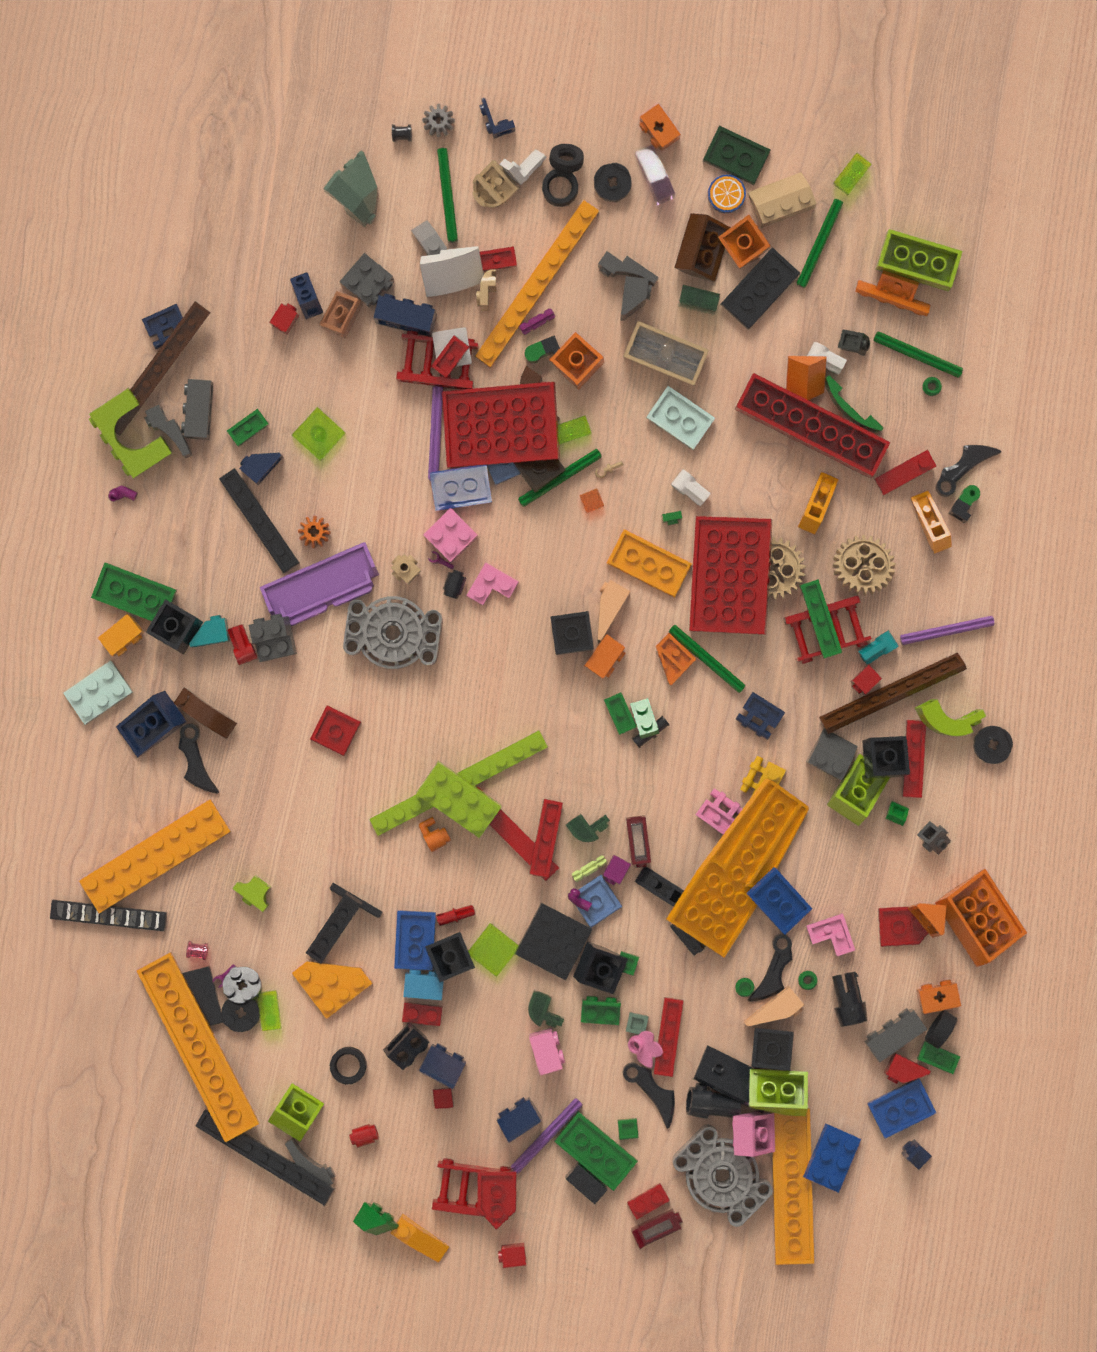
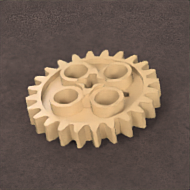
M855 535L853 541L848 538L847 544L842 542L841 549L837 548V555H834L833 558L836 561L833 563V567L837 568L834 571V575H839L837 581H844L842 587L850 586L849 592L856 589V595H858L859 591H862L864 596H866L867 591L873 595L875 589L881 592L882 587L886 588L887 582H891L892 575L895 573L893 568L896 563L892 562L894 556H889L891 549L885 550L886 543L880 545L879 538L874 542L872 536L866 540L865 535H862L861 540H859ZM864 550L868 554L862 555L859 551ZM873 554L876 555V556L873 557L871 560H869V558H870ZM846 563H853L855 567H849ZM873 563H879L882 567L877 568ZM861 565H864L856 576H852V574L859 570ZM865 575L869 580H863L860 576Z
M775 537L772 538L770 558L775 566L779 565L778 571L783 577L784 583H781L775 571H770L769 577H775L777 583L774 586H769L768 599L771 594H773L775 600L778 594L784 598V592L792 595L790 589L798 590L795 584H802L799 577L805 576L801 570L806 569V566L800 565L805 559L798 558L802 552H795L796 545L789 547V540L784 544L783 538H780L779 542H776ZM776 550L783 552V557L779 560H775L772 557L773 552ZM787 566L793 569V573L790 576H785L782 573L783 569Z

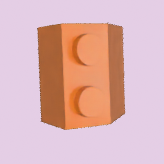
M576 332L549 359L558 371L578 390L605 363L604 357Z

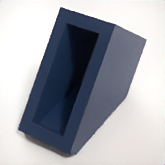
M279 452L251 454L250 457L247 455L240 462L241 467L239 469L259 485L282 460L283 456Z

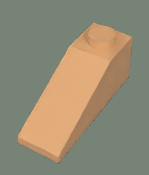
M612 580L609 583L605 582L599 591L602 593L600 597L597 640L600 642L630 593L629 590Z
M787 986L743 1022L746 1026H752L789 1018L792 1015L795 1017L803 1011L802 1007L804 1004L793 990Z

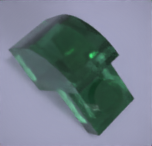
M580 813L565 825L576 839L583 842H593L599 839L595 832L597 830L599 832L605 830L609 826L607 823L610 820L605 814L589 825Z
M534 989L528 1006L531 1020L540 1027L543 1020L546 1021L547 1025L554 1028L557 1025L562 1026L564 1017L547 1011L552 996Z

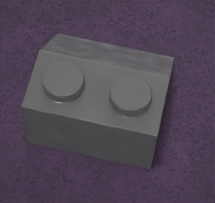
M626 276L621 321L626 320L644 306L646 299L650 300L652 285L648 284L649 279Z
M823 728L806 763L842 780L858 746L834 733L827 734Z

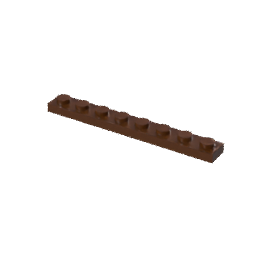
M195 301L130 389L140 404L118 419L115 433L121 436L211 313Z
M957 652L820 716V722L827 734L832 733L966 670V664Z

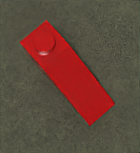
M926 450L876 477L875 481L884 496L937 466L929 451Z

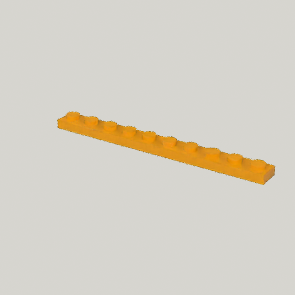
M585 200L582 201L475 355L478 360L490 368L593 222L599 213L598 209Z

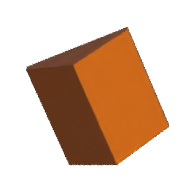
M747 215L718 237L739 269L759 258L771 247L750 215Z
M788 356L786 389L806 400L823 394L827 357Z
M918 903L908 907L909 911L932 938L944 934L946 906Z

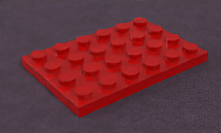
M555 382L442 391L447 468L560 459Z
M696 516L689 631L766 635L773 519Z

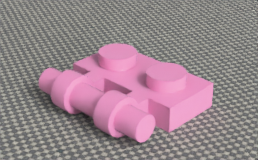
M714 788L710 795L716 798L715 801L711 803L706 799L695 815L724 835L735 820L732 818L734 813L739 814L743 808L740 807L738 802H733L727 798L724 792H719ZM720 803L730 808L727 813L718 808Z

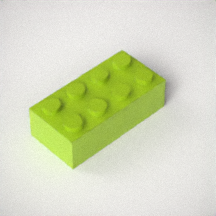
M889 229L886 233L875 270L881 272L885 270L921 284L949 291L952 288L963 251Z
M439 760L416 791L418 796L478 838L481 837L502 807L496 800Z

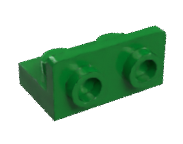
M586 996V999H582L581 1023L619 1025L621 1001H617V998L614 997L598 1000L597 996Z

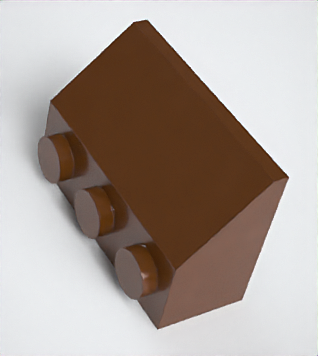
M690 213L674 268L685 274L715 282L725 250L718 237L731 227L707 214Z

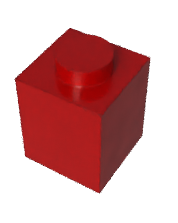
M281 303L269 323L288 335L299 317V314L296 312L297 308L289 303L287 305Z
M866 665L851 680L853 683L851 687L858 694L866 695L882 678L870 665Z
M524 1243L501 1245V1251H498L499 1263L503 1262V1268L526 1265Z

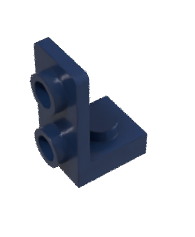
M482 98V104L479 107L482 116L486 115L488 122L485 125L488 134L492 133L493 137L497 138L515 132L513 120L508 121V119L499 121L498 125H494L486 99Z
M308 272L291 278V284L305 319L324 313Z
M915 1139L912 1142L908 1141L902 1148V1155L918 1170L932 1157Z

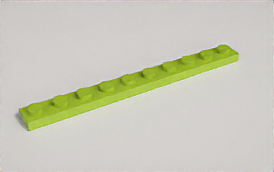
M537 731L457 774L475 786L548 748L540 731ZM416 794L369 820L379 836L434 806Z

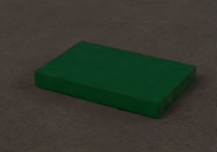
M719 125L703 158V162L755 185L771 149Z

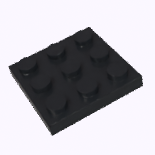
M541 902L514 954L566 980L592 928Z

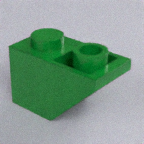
M364 1202L353 1220L360 1229L373 1235L397 1229L399 1226L393 1220L394 1216L383 1212V1207L375 1202L373 1204Z

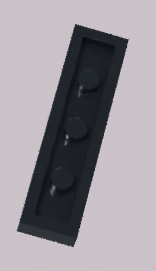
M346 892L306 951V954L322 964L363 902Z

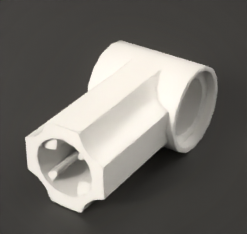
M817 342L813 343L807 355L826 356V369L837 375L840 374L847 361Z
M684 469L671 483L672 487L678 492L688 496L700 507L711 494Z

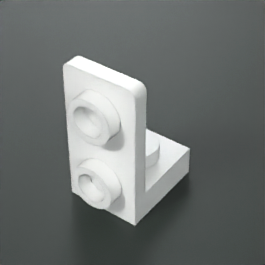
M535 149L520 166L514 161L510 163L506 159L499 165L512 180L522 185L542 165L547 157Z

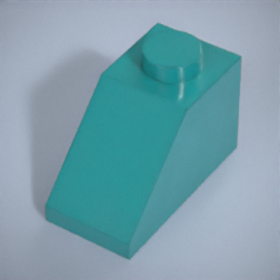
M221 615L211 616L210 620L205 621L189 643L190 647L194 648L229 642L230 636L228 634L227 619L221 618Z

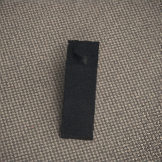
M647 866L643 867L635 880L637 884L673 907L684 892L682 888Z

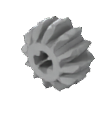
M437 104V109H434L431 105L429 107L431 112H424L426 116L422 119V122L426 123L424 129H430L429 134L431 136L435 132L437 137L441 136L440 132H443L445 136L448 135L446 129L453 130L451 124L455 123V119L450 118L453 112H447V106L441 109L440 104ZM437 117H441V124H436L435 120H437Z

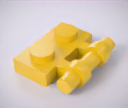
M756 756L754 762H751L749 766L751 768L747 776L742 780L743 784L740 790L747 793L749 787H752L754 791L751 796H753L761 783L767 778L779 785L786 770L769 761L764 768L760 766L763 758ZM757 771H759L762 775L758 783H755L753 779Z

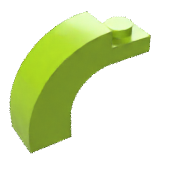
M930 699L915 707L919 718L930 730L948 736L970 734L973 732L971 727L982 722L981 719L986 717L983 709H976L959 719H951L943 712L938 699Z

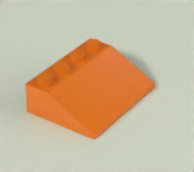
M986 869L981 870L935 902L936 905L946 906L945 919L976 967L990 963L1027 934Z

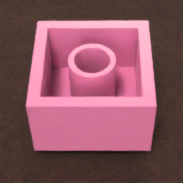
M451 508L423 534L450 563L478 538V535Z
M551 1027L530 1033L529 1039L540 1075L563 1069L562 1064L565 1063L562 1049L558 1050L557 1047L560 1044L557 1031L553 1032Z
M754 1111L733 1116L734 1155L755 1157L775 1152L774 1113Z

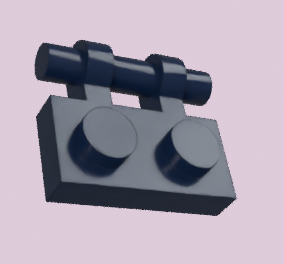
M177 303L142 319L149 337L157 335L159 340L153 342L155 349L162 347L170 336L165 337L163 332L171 328L175 329L183 318Z
M752 692L742 707L748 711V714L745 717L739 713L735 720L739 721L744 728L748 727L756 732L755 735L762 736L768 740L772 733L765 729L768 725L775 729L785 712ZM753 716L763 721L761 726L751 721Z

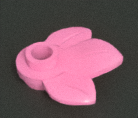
M642 1031L639 1035H634L630 1038L628 1048L637 1055V1059L641 1064L651 1068L653 1066V1057L661 1056L663 1050L660 1044L653 1041V1033Z

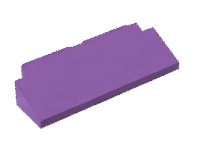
M363 542L261 586L260 590L271 616L276 614H282V617L289 616L290 624L294 626L326 612L328 606L332 604L337 607L370 593L372 587H374L371 578L378 576L379 573L366 543Z

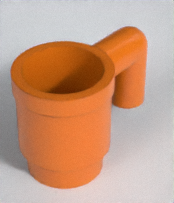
M433 816L419 824V828L431 852L447 845V842L451 841L445 827L438 828L432 832L429 831L428 827L436 823Z

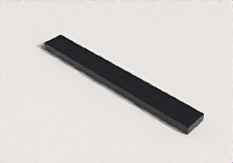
M207 1109L203 1111L195 1126L324 1206L327 1205L336 1189L245 1132L225 1142Z

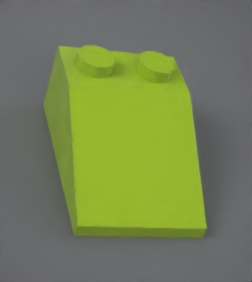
M859 754L834 791L827 806L859 826L868 817L890 778L866 779L864 756Z
M750 1069L749 1107L787 1116H806L808 1110V1072Z

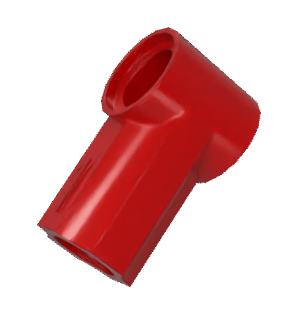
M241 624L228 629L238 665L257 659L255 649L249 641L244 625Z

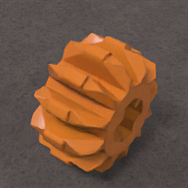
M315 515L313 516V522H311L309 517H306L308 524L300 523L304 529H298V533L304 535L300 536L299 539L301 541L307 539L304 543L305 546L312 542L311 546L315 548L316 542H318V545L322 547V539L326 542L329 541L324 536L331 534L330 531L324 530L329 527V524L322 525L324 518H320L317 523V516ZM313 527H316V529L319 531V534H316V537H313V535L309 533L310 530H313Z

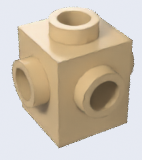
M405 554L402 557L398 555L391 562L393 564L391 568L394 570L392 575L399 582L403 579L409 585L421 572L416 566L418 562L411 555L408 557ZM404 565L408 566L406 571H402Z

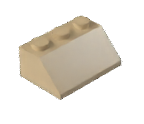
M802 172L748 192L761 228L814 209L817 204L811 187Z

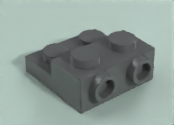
M364 253L340 280V283L365 305L370 307L377 304L378 297L384 290L388 291L391 288L394 278L381 265Z
M282 614L270 616L271 620L265 621L264 618L253 620V624L248 625L252 644H256L259 662L297 654L289 616L282 617Z

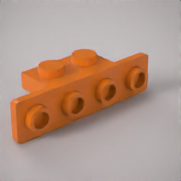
M885 270L882 271L877 286L858 280L855 291L864 297L875 298L879 302L895 305L899 309L913 311L917 315L928 316L930 311V304L914 299L919 285L917 281Z

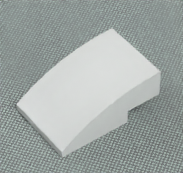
M479 246L441 250L440 254L421 256L420 268L427 297L449 294L481 283L484 275Z

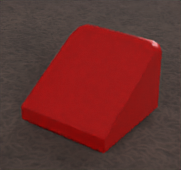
M452 1088L433 1089L435 1109L454 1108Z

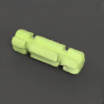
M602 855L596 858V861L593 860L581 867V870L573 872L572 877L574 880L579 882L584 876L587 877L599 870V867L602 868L607 865L605 857Z

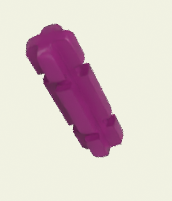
M549 308L544 311V314H538L528 320V323L524 322L519 328L526 335L531 332V329L535 330L547 323V320L551 321L554 319L555 314Z

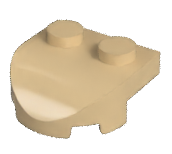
M492 160L480 174H477L472 182L473 196L484 207L501 206L520 189L495 160Z
M489 270L483 275L480 291L476 292L477 306L481 307V311H489V292H497L496 270Z

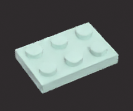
M667 386L646 417L692 450L695 449L715 420V417L669 386Z
M110 660L63 694L84 725H86L133 693V691Z

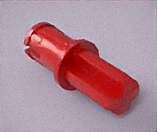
M469 905L459 909L452 908L451 911L437 914L438 924L442 926L451 922L458 923L461 919L474 916L475 909L473 905Z

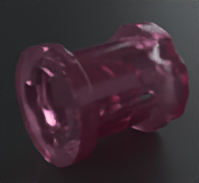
M188 941L186 958L198 957L206 960L208 943L203 945Z

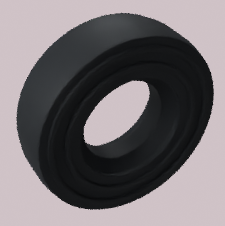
M559 144L552 148L549 160L551 166L557 171L572 173L581 169L584 162V154L575 145ZM560 156H570L574 160L566 161L561 159Z

